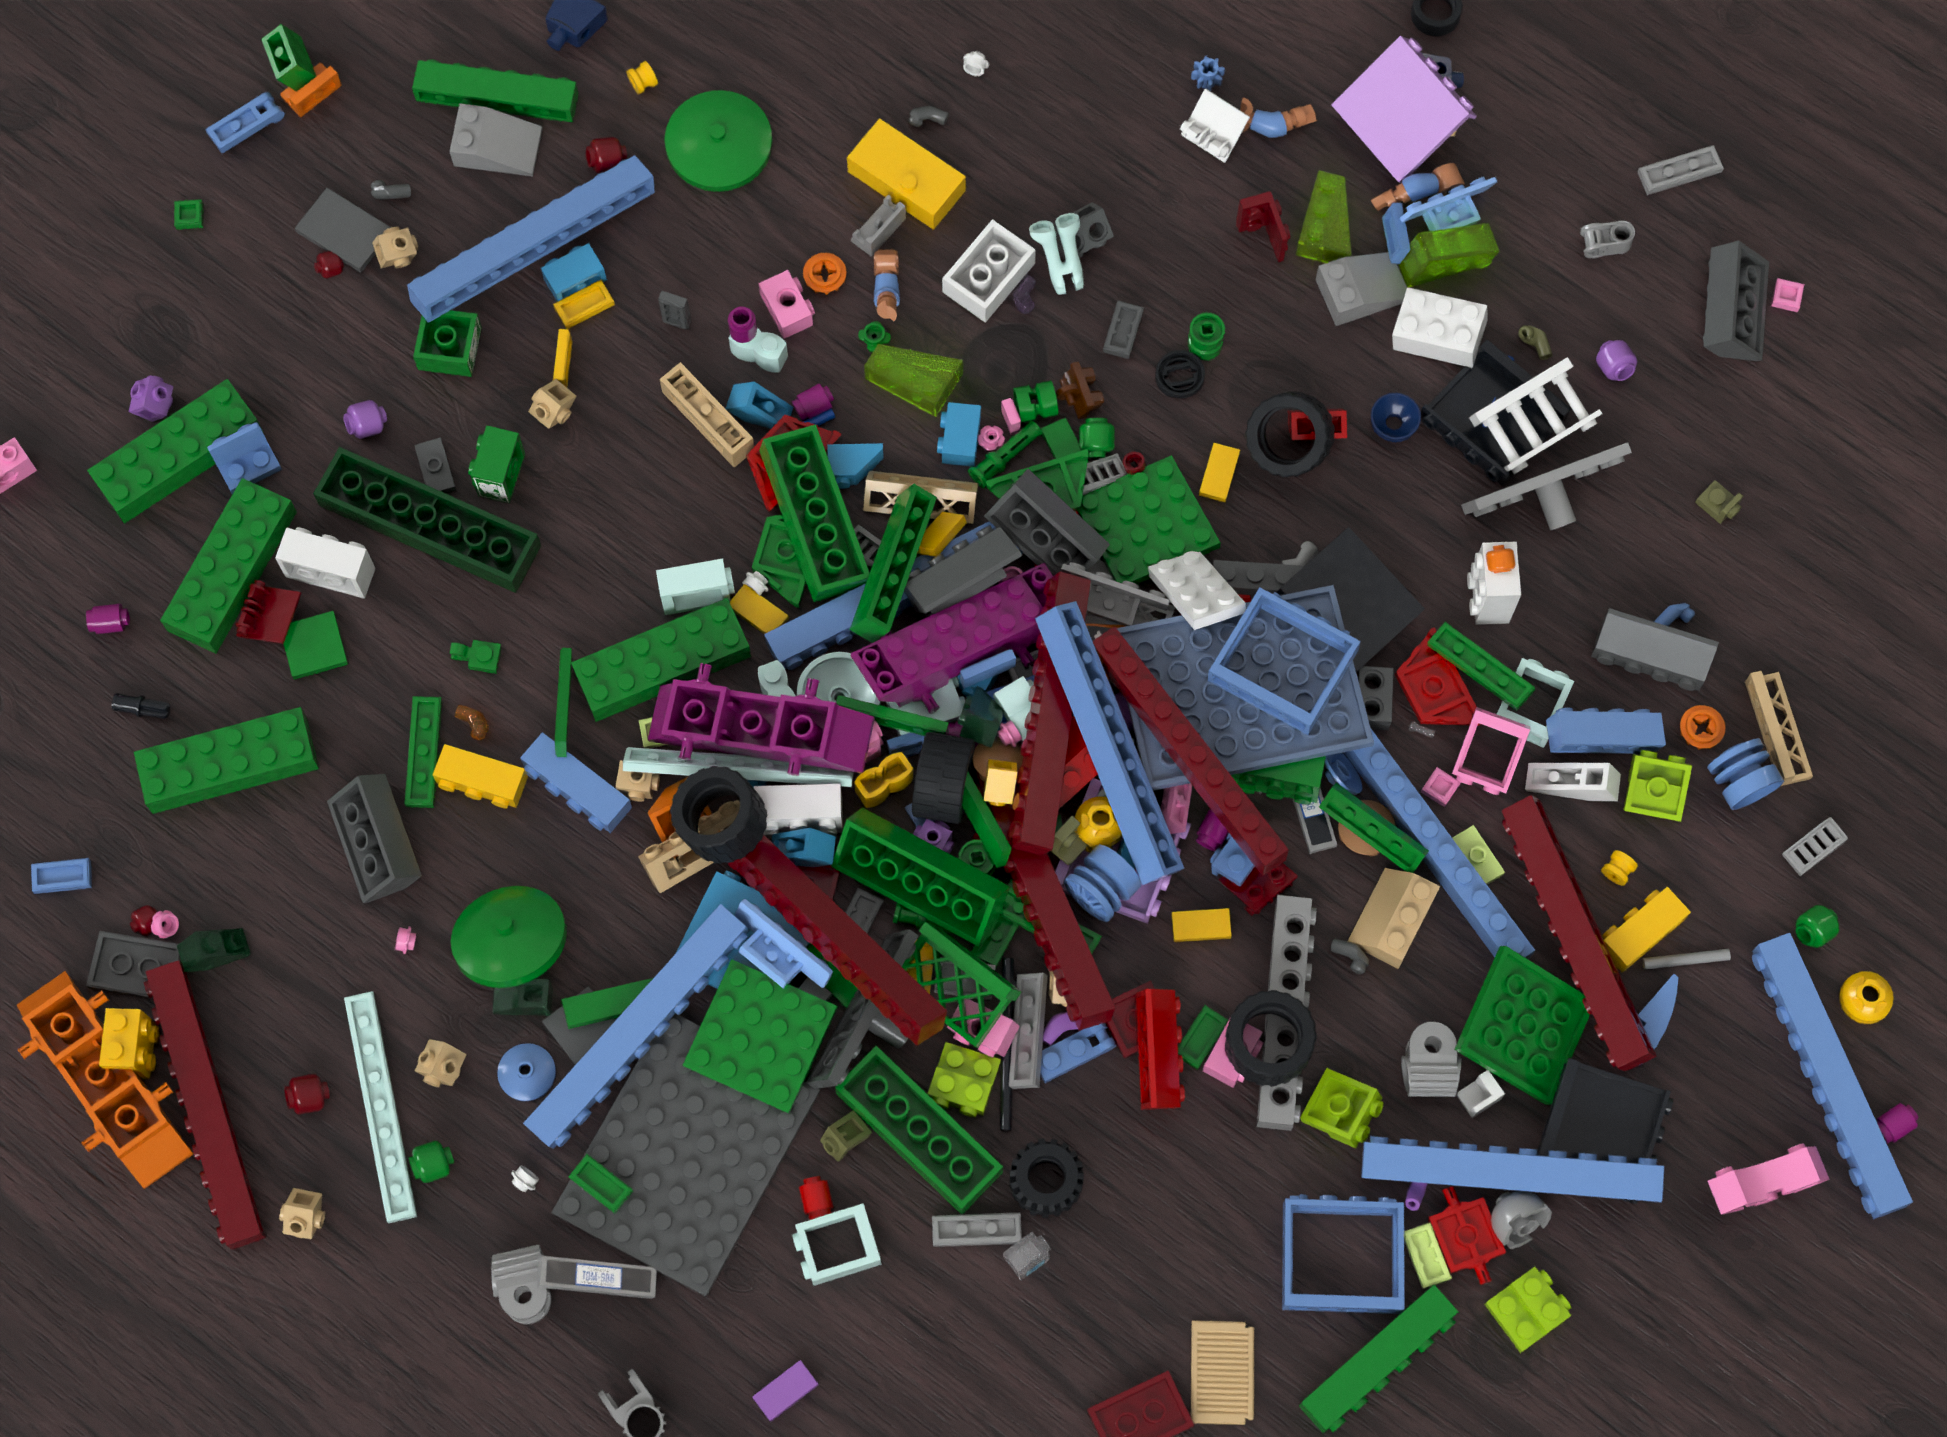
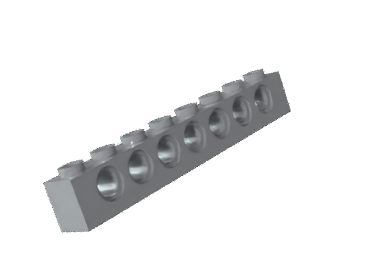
M1277 895L1268 991L1278 990V992L1289 993L1294 998L1302 1001V1004L1308 1008L1310 992L1305 991V981L1311 980L1312 964L1307 963L1308 953H1313L1314 936L1309 935L1310 925H1315L1316 908H1311L1312 898ZM1296 923L1301 927L1302 931L1298 934H1293L1288 931L1287 925ZM1294 951L1299 955L1300 959L1296 962L1288 961L1284 953ZM1284 979H1292L1296 982L1297 988L1288 990L1283 986L1282 981ZM1266 1014L1262 1061L1266 1063L1284 1062L1297 1049V1032L1291 1023L1283 1017ZM1287 1035L1292 1039L1293 1044L1284 1047L1278 1043L1277 1037ZM1297 1076L1291 1079L1290 1082L1278 1084L1277 1086L1260 1085L1256 1127L1291 1131L1294 1123H1299L1300 1105H1295L1296 1094H1301L1303 1077ZM1278 1091L1283 1092L1287 1095L1288 1101L1284 1104H1279L1274 1101L1272 1094Z

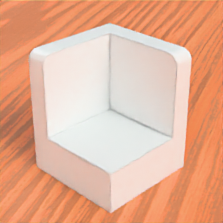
M1489 1070L1479 1075L1476 1081L1457 1093L1458 1099L1472 1118L1499 1102L1505 1095Z

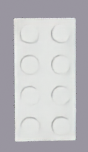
M1186 552L1182 556L1170 560H1162L1157 564L1148 566L1149 577L1194 630L1244 614L1246 610V603L1201 552Z

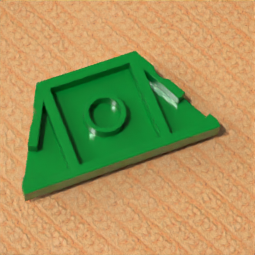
M1088 449L987 480V489L1000 499L1010 486L1029 469L1075 512L1081 510L1086 477Z
M770 516L766 518L753 561L752 571H757L768 580L767 584L794 607L799 608L806 580L783 516Z

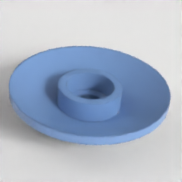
M1343 753L1327 755L1325 758L1327 768L1325 775L1329 782L1333 785L1335 783L1339 784L1351 794H1359L1362 791V783L1356 769Z
M520 1044L514 1046L503 1055L499 1062L497 1070L498 1081L503 1091L513 1099L519 1101L536 1100L545 1095L554 1083L556 1076L554 1060L544 1048L538 1045ZM523 1066H530L531 1070L528 1074L523 1075L520 1073V1069Z

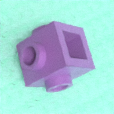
M148 376L136 381L130 393L132 399L129 412L151 422L167 417L168 410L173 401L171 396L173 386L164 383V380L157 376Z
M926 819L923 826L918 825L913 835L949 854L955 844L952 841L950 827L942 821L934 820L932 822ZM931 836L937 840L930 841L928 840V837Z

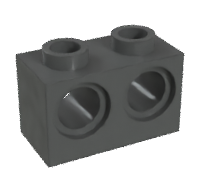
M1091 202L1073 212L1080 219V227L1076 233L1079 258L1086 251L1092 248H1099L1105 245L1107 240L1114 237L1102 207ZM1054 222L1052 224L1056 232L1059 255L1065 260L1063 246L1056 223ZM1096 223L1095 229L1089 233L1091 225Z
M1362 666L1357 672V678L1365 708L1373 707L1378 713L1375 716L1367 715L1370 728L1389 730L1392 722L1393 668ZM1368 680L1375 681L1379 687L1370 689L1365 685V682Z

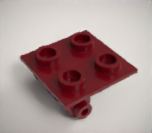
M255 580L254 584L249 586L250 591L247 596L249 599L244 600V604L247 607L241 608V616L239 621L236 622V636L284 644L301 592L265 587L264 582Z
M1281 863L1264 876L1254 867L1241 887L1224 876L1218 880L1246 905V911L1252 916L1255 913L1259 914L1260 910L1267 905V902L1273 903V897L1277 898V895H1280L1285 889L1291 888L1293 886L1292 882L1298 878V875L1284 863Z

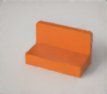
M322 63L317 64L313 67L317 77L298 91L288 87L281 92L282 99L300 118L342 86L337 72L331 66L326 68Z

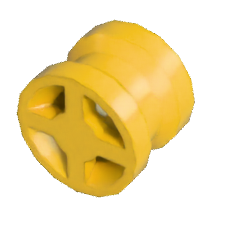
M647 61L642 62L640 67L636 69L631 68L626 71L633 88L638 94L643 93L645 88L649 86L654 87L658 85L657 78Z
M1614 850L1610 856L1611 861L1604 864L1601 872L1610 881L1625 886L1629 880L1628 875L1634 872L1638 865L1627 854Z

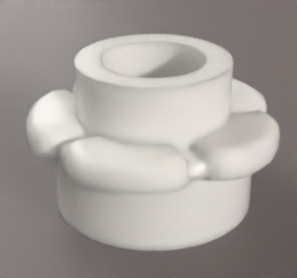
M980 52L968 53L963 58L964 70L974 76L982 75L985 68L989 66L985 56Z
M757 571L753 574L750 572L746 573L747 577L742 582L743 585L746 584L759 596L764 591H768L766 586L768 580Z
M520 1165L516 1171L513 1170L511 1172L514 1177L512 1183L523 1192H526L528 1189H536L535 1184L539 1181V1178L528 1168Z

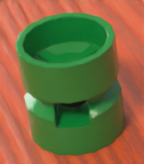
M1213 313L1198 314L1190 324L1188 349L1189 352L1195 354L1200 360L1208 361L1214 359L1222 350L1225 325L1219 316Z
M1052 381L1036 383L1035 388H1031L1029 385L1013 388L1015 406L1021 423L1035 420L1037 415H1040L1042 418L1058 415L1057 398ZM1035 399L1036 404H1031V400Z
M971 840L962 846L959 852L960 860L991 877L994 876L995 864L981 840Z

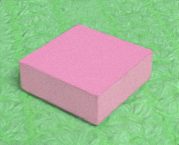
M1777 278L1771 306L1798 312L1804 284Z
M1008 398L1001 401V412L1010 435H1014L1021 430V419L1013 400Z
M1436 767L1422 788L1421 793L1445 807L1461 782Z

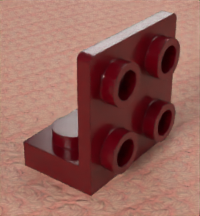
M1271 191L1240 199L1236 219L1238 231L1243 232L1247 230L1248 232H1253L1265 225L1277 261H1284L1285 251H1288L1287 241L1290 239V231L1286 223L1283 224L1280 215H1282L1279 201L1274 200Z

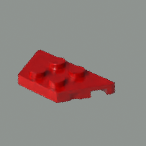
M784 415L746 455L765 507L769 512L778 502L759 451L763 439L816 424L804 423L797 418ZM817 427L825 451H827V445L834 444L842 435L838 431H829Z
M1434 627L1430 629L1422 642L1417 645L1409 658L1396 671L1395 676L1420 724L1470 725L1477 706L1455 665L1428 646L1427 642L1437 632Z

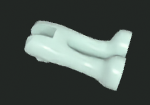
M1074 213L1061 215L1055 221L1065 254L1064 262L1060 259L1056 232L1052 222L1039 221L1029 227L1032 239L1040 243L1044 248L1050 278L1058 295L1066 294L1062 275L1071 273V279L1076 291L1084 286L1083 270L1076 245V233L1080 227V219Z

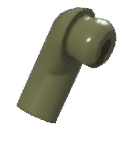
M1524 325L1519 329L1518 336L1520 339L1536 347L1540 360L1553 356L1544 331L1529 325Z

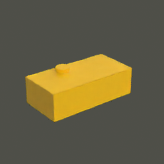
M880 118L847 157L848 172L884 197L890 195L891 201L896 205L899 201L903 203L906 212L933 230L966 191L965 175Z

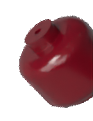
M327 251L317 255L314 268L316 273L321 272L322 276L328 279L341 274L344 265L342 259L337 254Z
M145 905L131 913L132 922H130V927L134 933L139 931L142 936H148L153 933L151 930L152 918L157 913L154 907Z

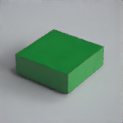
M201 199L174 201V226L176 229L203 228V202Z

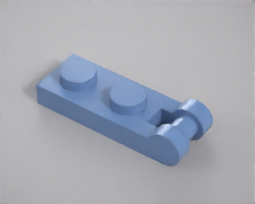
M265 92L208 127L206 131L220 152L224 153L270 123L280 121L285 113L280 106L275 105L273 96L269 92ZM261 109H266V110H267V111L264 112L263 114H260V113H259V110H261Z
M1103 1023L1083 1029L1042 1050L1040 1076L1044 1083L1117 1046L1113 1037L1110 1038L1106 1032L1107 1025ZM1096 1035L1099 1044L1092 1047L1088 1039Z

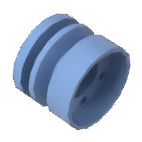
M1759 738L1739 743L1727 749L1707 767L1712 775L1718 774L1714 779L1717 784L1731 782L1722 792L1731 810L1743 808L1762 799L1785 782L1775 764L1761 767V764L1770 755L1767 751H1760L1764 744Z
M1099 844L1084 858L1086 867L1077 866L1074 869V874H1070L1064 879V885L1072 898L1085 911L1098 920L1107 922L1114 916V912L1121 909L1122 903L1120 899L1124 901L1129 900L1141 887V880L1124 858L1109 847Z

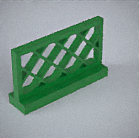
M925 922L919 930L922 934L915 942L916 949L912 956L904 961L902 968L906 971L916 967L917 982L923 988L924 986L937 984L939 997L937 1001L945 1009V1003L959 1002L960 1017L949 1018L946 1015L945 1024L974 1047L979 1048L1012 1000L1016 1001L1022 991L940 927ZM925 943H928L933 947L934 959L921 962L920 950ZM951 961L954 964L955 976L942 979L941 963ZM935 964L936 980L923 982L922 966ZM962 979H974L976 981L977 993L964 995ZM956 981L958 997L945 999L943 983ZM982 986L988 991L983 992ZM994 995L1001 1000L994 1011L985 1012L983 996ZM978 998L979 1014L966 1016L964 1000ZM980 1018L981 1030L976 1037H973L968 1033L967 1020Z

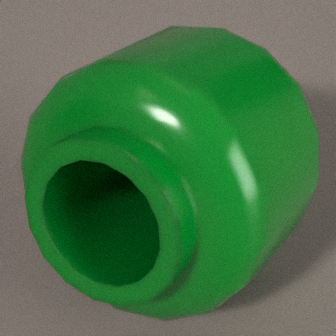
M1107 418L1086 419V423L1079 427L1080 450L1088 449L1089 458H1105V453L1115 449V427L1108 423Z
M1822 905L1811 907L1796 920V935L1807 946L1815 948L1824 946L1835 938L1839 932V922L1836 913Z
M437 1140L415 1147L412 1150V1156L408 1157L415 1179L420 1178L424 1183L448 1176L450 1173L449 1165L454 1163L449 1146L443 1148L442 1144Z

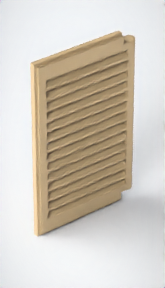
M1192 1321L1191 1419L1193 1423L1245 1425V1419H1254V1327L1245 1328V1322Z

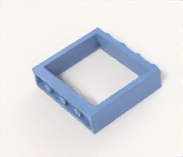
M1259 587L1208 673V681L1309 735L1358 653L1360 641L1350 636L1349 631H1340L1333 627L1327 619L1320 616L1316 618L1307 613L1306 609L1296 603L1290 604L1282 600L1278 593L1274 592L1272 594ZM1261 609L1345 653L1310 713L1226 668Z
M1303 1194L1290 1196V1199H1285L1283 1202L1282 1310L1401 1314L1404 1311V1202H1396V1199H1388V1197L1379 1198V1202L1367 1201V1198L1362 1196L1349 1197V1201L1337 1200V1196L1323 1195L1319 1197V1200H1312ZM1293 1213L1392 1216V1297L1292 1294Z

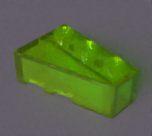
M1321 170L1318 171L1298 241L1297 256L1324 263L1344 257H1351L1344 176Z
M1489 223L1421 232L1410 243L1411 250L1398 265L1409 288L1471 269L1484 268L1492 263V259L1499 253V248Z
M878 344L864 365L865 379L936 417L963 375V360Z

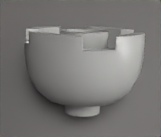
M1506 1192L1496 1200V1206L1492 1212L1491 1225L1496 1236L1504 1246L1507 1245L1510 1249H1514L1530 1242L1533 1238L1528 1234L1536 1230L1539 1225L1544 1229L1551 1219L1552 1212L1545 1202L1532 1192Z

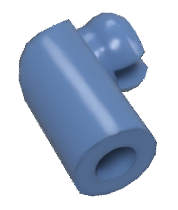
M1687 603L1668 606L1654 622L1669 626L1675 619L1680 618L1683 622L1688 623L1695 616V612L1689 608L1690 605Z

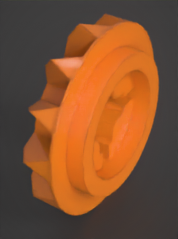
M819 253L812 256L806 262L803 269V277L807 287L813 289L815 293L823 292L827 295L831 291H838L839 287L845 283L846 267L838 256L831 253ZM824 265L827 272L830 273L827 282H824L822 276H820Z
M1698 705L1688 709L1683 714L1679 724L1681 736L1687 741V745L1697 747L1698 750L1711 749L1721 742L1725 734V722L1721 714L1714 708L1705 705ZM1708 720L1709 723L1706 730L1709 733L1702 732L1696 735L1698 726L1695 723L1701 725Z

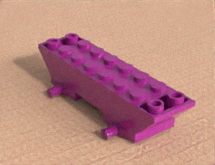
M1042 563L893 634L890 631L881 637L880 640L852 652L850 656L879 701L896 702L899 708L911 702L922 701L928 712L932 714L933 711L936 712L940 708L932 694L949 683V679L960 675L961 669L1009 649H1012L1014 654L1019 656L1026 668L1034 664L1035 659L1029 653L1028 648L1036 643L1040 633L1035 618L1040 616L1042 608L1045 606L1047 596L1044 595V587L1047 580L1052 578L1053 575L1045 563Z
M700 663L697 679L689 681L673 679L672 684L659 687L648 741L681 746L679 755L681 759L691 760L692 751L695 748L790 762L787 774L792 776H799L801 764L858 773L864 772L875 718L839 706L836 702L817 698L816 693L819 680L808 678L804 695H781L777 697L735 691L725 686L713 685L708 682L712 666Z

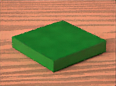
M334 611L291 622L284 641V648L294 680L348 665Z

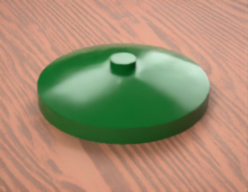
M725 90L703 92L686 100L672 114L665 132L667 157L674 171L690 185L707 191L733 190L751 182L765 168L772 150L771 127L762 109L746 96Z
M508 886L480 896L464 909L453 927L451 949L458 967L472 981L494 988L513 987L539 977L556 962L565 946L567 926L559 905L548 894L532 887Z

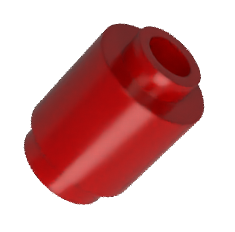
M820 1176L804 1179V1185L799 1187L805 1215H808L809 1220L831 1214V1209L834 1207L828 1181H821Z

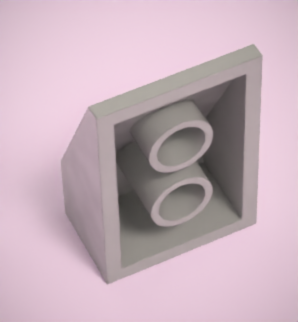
M459 104L450 147L453 164L456 167L533 177L543 128L540 125L487 107Z
M1389 252L1344 257L1318 266L1316 282L1336 326L1403 303L1407 286L1397 264L1391 263Z

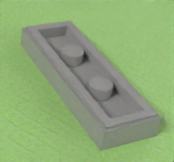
M1714 145L1641 167L1637 173L1646 194L1650 195L1721 173L1724 167Z
M1020 1213L932 1216L933 1247L1022 1244Z

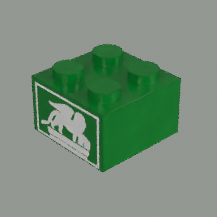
M450 310L429 323L421 316L413 355L417 369L472 377L482 328L478 314Z
M486 425L484 434H480L476 445L478 454L476 459L471 460L468 474L471 475L472 485L475 487L479 497L510 504L525 457V451L519 433Z

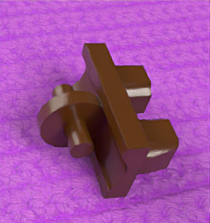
M1073 362L1070 364L1071 368L1062 375L1063 379L1059 381L1061 388L1056 391V396L1058 400H1066L1068 406L1073 405L1078 419L1086 418L1090 411L1100 408L1104 403V398L1101 391L1090 392L1088 386L1095 382L1093 368H1081L1079 362Z

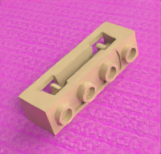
M681 362L660 378L663 394L733 467H736L746 458V455L754 448L753 437Z
M738 800L726 802L715 813L700 817L698 822L699 834L712 835L719 833V830L723 831L728 828L739 813L740 802ZM676 832L672 833L669 839L661 844L649 846L644 850L643 854L638 856L659 893L714 863L706 861L697 855ZM675 855L679 856V862H677L676 858H673Z

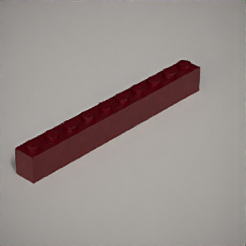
M1058 572L1048 579L1045 584L1044 595L1047 597L1040 615L1056 606L1076 601L1085 622L1091 580ZM1040 632L1036 641V647L1039 649L1038 658L1035 660L1032 674L1035 675L1034 685L1031 687L1028 700L1031 702L1030 712L1027 714L1024 724L1027 734L1021 746L1023 761L1017 773L1019 789L1013 800L1015 816L1009 828V837L1011 838V848L1044 855L1051 851L1054 845L1072 709Z
M1114 626L1093 640L1107 676L1261 875H1266L1286 861L1289 849L1117 628Z
M976 772L974 783L984 799L983 790L985 782L980 779L979 773ZM1015 784V790H1014L1013 800H1014L1016 794L1018 793V787H1017L1016 784ZM985 801L1007 841L1011 844L1009 828L1015 816L1013 803L1005 804V806H994L989 804V801ZM1012 848L1006 866H1003L1006 873L1011 874L1013 890L1017 897H1021L1026 920L1032 922L1035 929V941L1039 947L1042 946L1045 952L1047 969L1050 972L1053 971L1055 975L1056 989L1061 997L1064 996L1066 1000V1010L1070 1021H1075L1079 1031L1111 1021L1115 1006L1047 853L1038 855Z
M1530 795L1501 810L1505 818L1502 820V824L1508 835H1512L1516 842L1513 845L1514 851L1521 861L1524 860L1527 867L1525 875L1532 886L1535 885L1539 893L1536 896L1540 908L1548 913L1550 921H1548L1549 929L1555 937L1558 936L1562 944L1559 947L1560 953L1567 963L1570 962L1574 971L1571 973L1572 980L1578 989H1582L1585 998L1582 999L1587 1012L1590 1015H1594L1597 1022L1594 1025L1598 1037L1602 1041L1605 1040L1609 1050L1606 1051V1055L1613 1067L1617 1066L1618 1069L1626 1072L1657 1057L1541 801Z
M764 834L752 852L750 851L742 859L728 863L732 869L736 870L746 879L749 886L759 891L770 906L775 907L784 916L787 923L793 925L807 942L812 943L822 953L823 957L841 972L846 980L851 981L866 999H869L880 1009L882 1015L889 1018L905 1037L919 1045L943 1029L947 1010Z
M178 960L145 971L148 980L144 982V987L148 997H153L156 1006L152 1008V1014L156 1024H161L164 1033L160 1035V1041L164 1051H169L172 1060L168 1062V1068L172 1078H177L180 1087L176 1089L177 1099L181 1106L185 1105L188 1116L184 1117L185 1126L188 1133H193L196 1143L192 1144L193 1153L196 1160H201L204 1171L200 1172V1177L205 1189L209 1188L212 1198L208 1199V1204L212 1215H217L220 1226L216 1227L221 1244L226 1243V1246L233 1250L265 1239L264 1229L186 968Z

